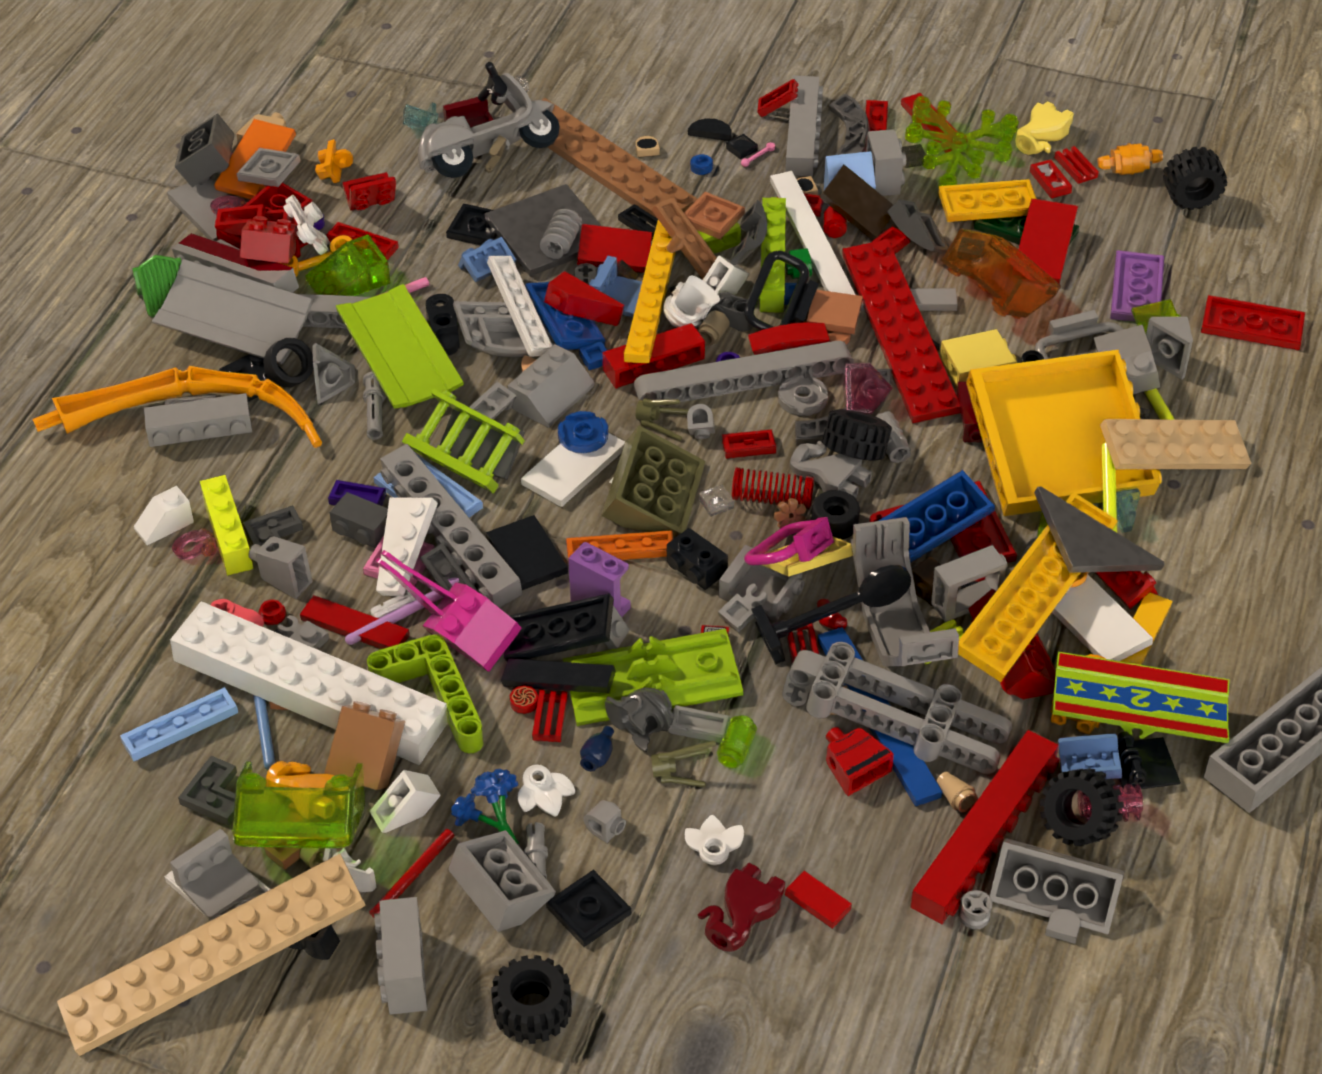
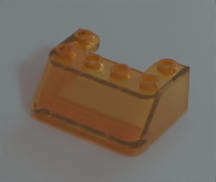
M960 228L941 260L948 266L947 270L951 274L958 277L965 275L970 279H974L978 282L977 286L981 290L992 294L993 301L991 303L994 306L993 310L1004 317L1006 315H1011L1017 319L1028 317L1055 297L1061 288L1057 281L1013 244L996 235Z

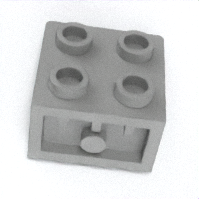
M219 829L170 862L176 884L209 920H213L260 887L256 878L232 854L228 836L222 829Z

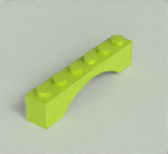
M762 197V206L767 219V232L765 239L761 243V268L769 253L773 251L785 252L786 198ZM776 260L772 266L760 295V312L784 313L785 262Z

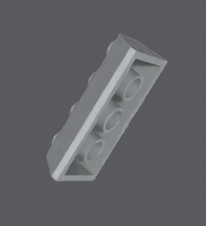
M1006 838L1002 845L990 898L992 902L1048 918L1058 909H1069L1080 918V927L1109 934L1125 871Z

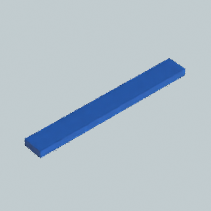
M843 627L818 635L817 641L825 655H827L832 644L845 642L854 648V657L863 660ZM844 683L847 689L890 706L886 699ZM869 728L874 738L894 754L892 768L915 807L942 798V790L924 760L917 758L914 754V745Z

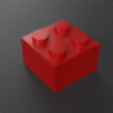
M263 216L250 218L242 228L240 258L289 264L296 252L298 224H291V221L287 219H278L275 222L267 221L268 218Z

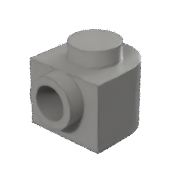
M705 404L692 406L687 413L690 436L694 435L696 439H707L710 437V434L715 433L713 413Z
M601 800L584 816V823L588 830L606 843L615 835H619L626 825V820L621 818V809L610 801Z

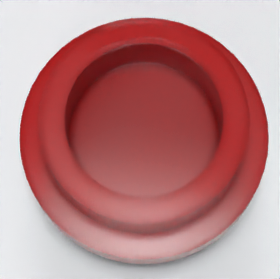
M271 599L262 603L258 614L263 618L264 624L276 625L285 619L286 609L281 602Z

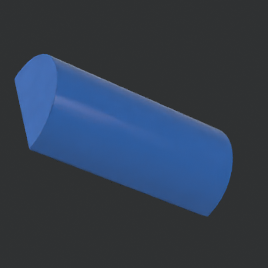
M961 470L879 521L907 517L910 523L909 557L910 563L993 513L995 505L971 478Z

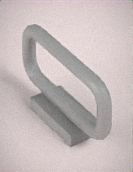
M1095 310L1051 320L1045 337L1036 343L1035 351L1040 352L1044 359H1049L1045 352V347L1102 332H1116L1124 329L1113 322L1097 324L1098 315Z

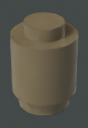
M711 311L700 324L697 331L705 340V345L711 346L721 339L729 328L730 322L724 313Z

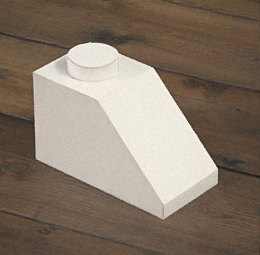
M719 255L703 281L718 295L722 292L736 295L749 276V273L739 265H732L729 259Z
M177 486L154 496L134 525V530L144 543L149 545L194 523L189 500Z
M403 770L369 812L381 832L387 833L423 817L441 795L428 775Z

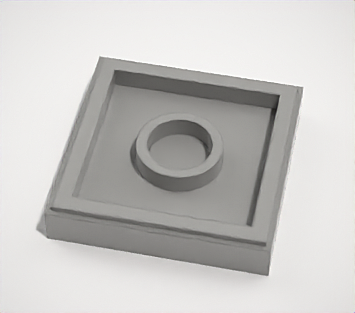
M259 148L237 173L238 181L279 187L300 162L299 154Z

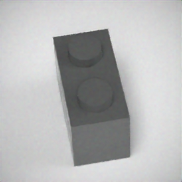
M347 492L329 512L332 531L357 540L361 544L376 548L385 533L388 508Z

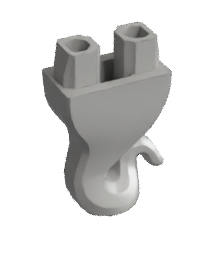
M818 441L817 445L810 443L800 444L796 448L790 459L791 471L797 476L802 475L803 478L813 476L814 481L821 486L823 492L840 490L857 498L859 487L854 484L856 483L866 488L871 482L872 472L862 467L861 459L836 454L816 460H809L826 453L827 447L822 441Z

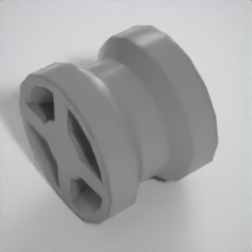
M979 890L969 891L963 896L960 919L966 927L982 929L987 926L992 910L990 896Z

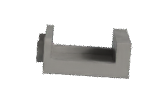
M745 545L719 579V598L729 602L737 593L743 598L746 595L748 586L755 583L757 591L753 596L758 597L763 592L767 593L768 599L762 607L769 619L777 622L783 613L786 614L789 611L794 596L801 594L805 581L802 580V573L788 577L763 565H748L744 560V556L753 548Z

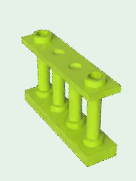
M433 389L431 394L439 401L438 405L421 433L415 437L406 433L402 442L408 444L414 452L494 494L499 484L493 479L494 474L492 473L512 440L522 445L525 442L519 434L520 430L510 423H506L504 426L456 401L457 397L446 390H443L441 393ZM449 406L460 412L443 443L435 448L429 445L431 442L429 438ZM472 418L481 423L463 456H459L456 459L450 456L452 453L450 449L468 419ZM490 429H493L502 434V437L483 468L480 467L478 471L471 467L473 464L471 461Z

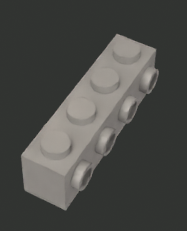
M246 393L144 408L145 428L150 447L252 432Z

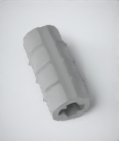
M888 411L878 414L876 417L892 426L886 450L890 461L899 463L907 460L911 455V449L894 414Z

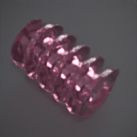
M1126 784L1123 789L1120 785H1114V790L1120 789L1122 794L1118 796L1119 802L1123 801L1124 808L1119 809V813L1123 814V821H1129L1130 813H1133L1136 821H1140L1141 812L1143 811V796L1140 785L1137 784L1134 788L1133 785ZM1078 790L1077 802L1080 817H1086L1089 821L1092 813L1091 802L1086 794Z

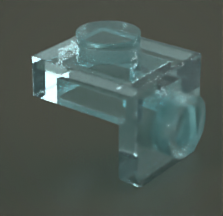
M432 102L427 111L406 104L403 110V124L412 129L424 131L428 125L436 123L439 113L436 112V103Z
M1138 488L1116 492L1117 524L1122 533L1132 531L1136 516L1135 510L1137 509L1141 494Z

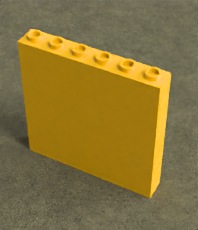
M1119 350L970 369L966 384L1003 516L1042 511L1034 494L1039 486L1064 501L1074 492L1092 504L1103 502L1102 444L1106 443L1100 424L1105 419H1140V406L1134 400L1133 384L1127 378L1126 362L1124 359H1121ZM1116 469V500L1155 495L1162 482L1160 470Z

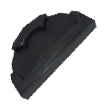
M705 118L692 123L688 128V135L730 141L732 130L727 123L721 120Z

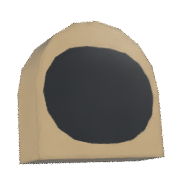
M651 136L638 138L636 140L637 157L660 155L657 139Z
M811 176L796 179L803 193L818 195V189Z

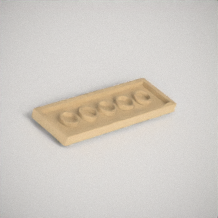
M1105 419L1100 424L1115 469H1247L1251 465L1235 420Z

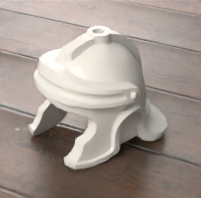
M691 275L685 283H678L676 289L672 292L673 296L670 295L666 298L663 310L673 327L678 328L692 323L695 328H698L702 323L700 320H704L711 307L720 302V297L707 283Z

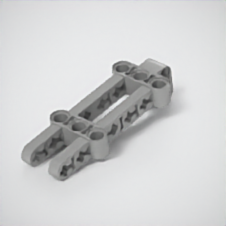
M845 642L832 644L826 657L808 650L798 652L787 674L782 692L784 700L789 704L802 706L807 701L806 709L813 717L825 718L832 712L914 745V754L917 758L926 762L934 761L938 756H941L985 774H991L997 769L1000 754L995 748L949 729L950 726H953L988 741L1004 743L1010 735L1012 729L1011 722L999 714L961 700L962 694L954 685L943 684L937 690L855 658L854 648ZM844 683H846L848 685H851L853 687H856L858 689H861L863 691H866L868 693H871L873 695H876L878 697H881L883 699H886L888 701H891L893 703H896L898 705H901L903 707L926 715L925 719L919 718L917 716H914L912 714H909L907 712H904L902 710H899L897 708H894L892 706H889L887 704H884L882 702H879L877 700H874L872 698H869L867 696L844 688L843 685Z

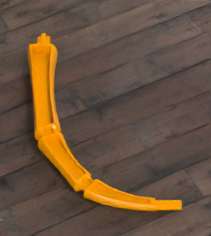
M189 366L185 371L178 370L175 367L118 385L55 397L52 400L56 410L32 419L37 432L62 423L68 434L94 420L118 411L150 402L179 398L185 392L193 396L208 393H246L247 397L257 395L260 400L272 404L287 413L305 431L314 448L322 445V441L305 410L287 391L270 379L260 381L258 376L253 374L221 372Z

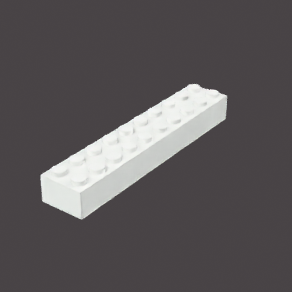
M202 601L170 639L173 660L269 702H273L335 730L342 706L353 705L354 701L371 705L370 710L380 712L383 709L397 713L396 718L404 720L405 725L396 756L418 765L421 764L447 725V703Z

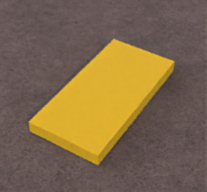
M1030 179L939 186L938 191L947 222L1027 216L1031 198L1036 199Z

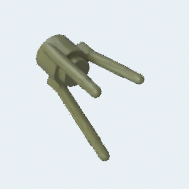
M643 399L637 403L635 416L637 420H641V426L650 427L681 441V436L653 423V420H658L660 412L687 415L689 410L659 406L679 404L680 400Z
M710 741L671 752L652 754L653 777H661V783L672 782L705 787L706 783L704 781L671 776V773H676L675 760L709 753L708 748L714 747L716 742Z

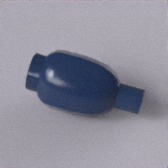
M605 726L601 733L590 736L580 750V765L586 771L593 772L604 766L613 750L611 737L614 734V729L612 727Z

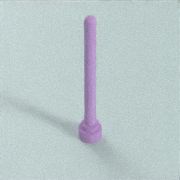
M450 578L448 581L453 586L456 582H459V578ZM435 591L425 595L432 603L443 598ZM416 599L348 634L345 637V642L348 645H353L361 641L360 634L387 621L395 623L424 608V606Z

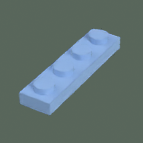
M224 687L120 735V738L134 762L237 714L238 708Z

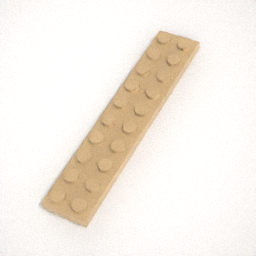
M341 854L59 999L57 1003L76 1053L81 1056L365 907L366 905Z

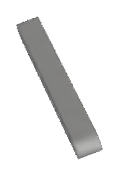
M832 341L639 376L634 381V388L639 400L678 399L680 402L781 385L786 379L794 376H803V378L809 379V376L820 378L842 374L851 370L854 360L845 342Z

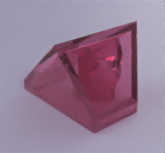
M871 363L845 364L843 393L846 410L873 414L893 388Z

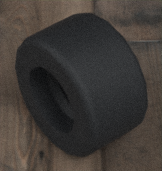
M826 491L814 500L811 520L828 517L832 536L841 540L853 535V525L859 524V502L853 495L845 491Z

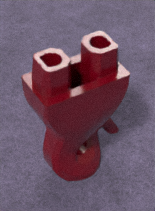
M747 863L741 870L735 868L726 883L724 896L725 909L732 927L723 923L724 912L719 906H708L698 913L699 919H705L710 916L705 926V936L722 951L732 952L742 947L749 937L752 926L755 923L771 918L780 909L781 898L785 892V881L776 876L771 877L767 884L759 881L761 870L751 863Z

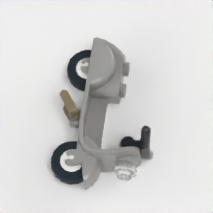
M487 62L485 68L489 77L487 85L478 94V99L485 101L491 94L493 104L501 105L505 103L513 113L471 128L464 116H454L445 122L428 125L421 136L418 147L420 169H424L425 173L437 170L438 173L445 177L457 178L469 171L474 157L489 153L492 157L486 164L485 171L491 173L501 159L504 149L508 150L511 144L521 138L532 147L546 148L555 142L560 130L558 119L552 113L554 104L543 100L531 101L527 94L529 84L525 78H522L520 75L514 78L509 73L499 76L494 64Z

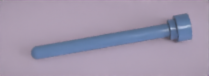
M253 695L264 767L269 770L275 764V756L266 700Z

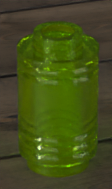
M744 715L731 718L717 750L718 761L728 768H737L744 763L757 732V726L751 718Z

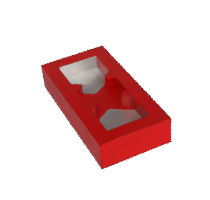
M1051 159L1031 164L1030 173L1051 199L1072 193L1073 186Z

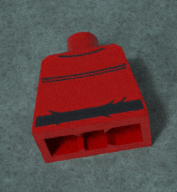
M834 727L826 734V739L829 742L826 755L827 765L847 796L892 772L894 757L892 751L862 728H857L845 735L839 727Z

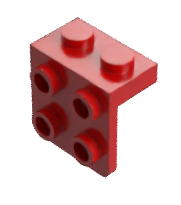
M385 172L343 182L342 187L349 209L365 210L372 205H386L394 201L396 190L395 177H389L388 173Z

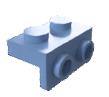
M1116 734L1058 739L1061 773L1091 768L1095 769V772L1101 771L1105 773V779L1122 778Z

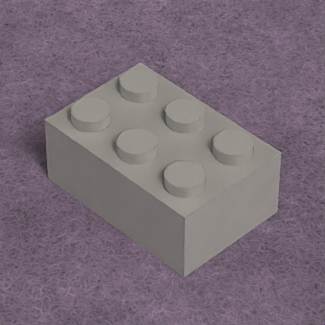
M417 897L380 901V913L374 914L375 929L378 940H376L377 959H379L377 974L382 1003H388L390 1015L427 1011L423 940Z

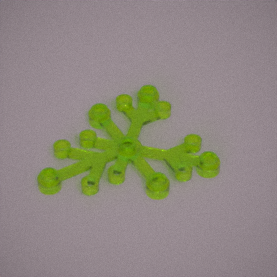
M919 96L914 100L912 108V121L914 123L909 124L906 128L905 139L910 143H919L923 138L937 140L927 143L926 152L928 155L924 156L922 165L926 169H934L938 165L949 162L946 173L939 179L938 189L939 186L957 185L958 181L955 173L958 164L967 172L970 178H980L982 172L980 165L984 163L986 156L982 150L994 152V158L999 161L1011 159L1013 149L1009 142L1013 140L1014 133L1017 132L1019 125L1017 116L1014 114H1006L1000 122L991 125L995 119V112L990 109L983 110L981 128L965 134L963 132H956L946 122V117L951 111L950 102L940 101L937 107V114L931 108L929 98ZM921 124L938 126L944 133L924 130ZM987 136L1001 139L1002 141L998 142V144H993L976 139ZM948 149H951V150H952V151H950V152H948V153H945V154H942V155H939V156H935V155H938V154H939L940 152H942V151H945V150H948ZM961 152H964L966 155H968L971 158V162L974 164H971L961 154Z

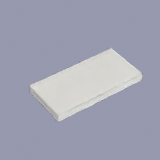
M609 433L605 445L597 451L590 453H575L559 444L521 478V485L563 507L622 453L625 441Z
M1088 574L1084 583L1077 587H1070L1052 612L1094 655L1102 656L1108 660L1121 661L1153 644V637Z

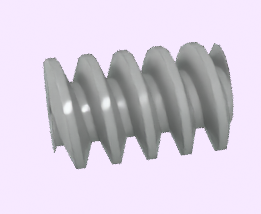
M560 209L553 214L540 242V249L546 256L559 260L564 254L569 252L582 224L579 214L570 209Z

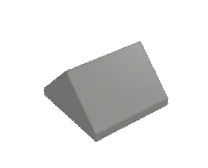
M1151 317L1146 336L1155 364L1176 377L1184 379L1193 343L1188 317Z

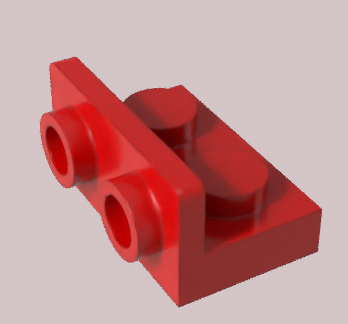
M1141 571L1095 572L1129 609L1149 593L1158 595L1154 587L1156 581L1147 571L1144 573Z

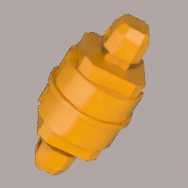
M1128 143L1127 145L1117 146L1116 149H1111L1110 155L1099 157L1097 160L1098 168L1111 169L1112 167V172L1119 173V175L1142 173L1144 170L1150 169V162L1153 164L1163 160V151L1150 149L1149 152V147L1146 145Z

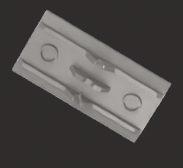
M183 259L177 277L161 309H159L152 322L153 324L264 359L266 351L277 341L284 338L297 339L309 314L313 300ZM285 348L280 350L276 356L277 363L283 365L291 350Z

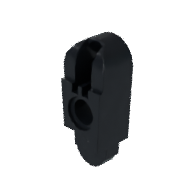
M435 294L426 300L427 323L447 356L453 355L460 348L457 317L453 307L454 299L447 294Z

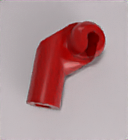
M828 599L818 600L817 608L830 603ZM835 613L818 620L823 627L831 630L841 627L845 629L848 623L847 619L842 617L840 613Z

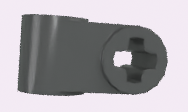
M722 292L719 295L720 302L712 306L708 314L711 311L724 313L729 319L730 327L738 331H749L753 328L747 322L744 315L748 299H743L729 292Z

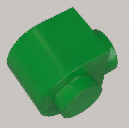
M808 248L790 250V255L802 260L806 264L810 273L809 277H812V263ZM785 263L786 274L791 275L792 279H799L800 273L798 269Z

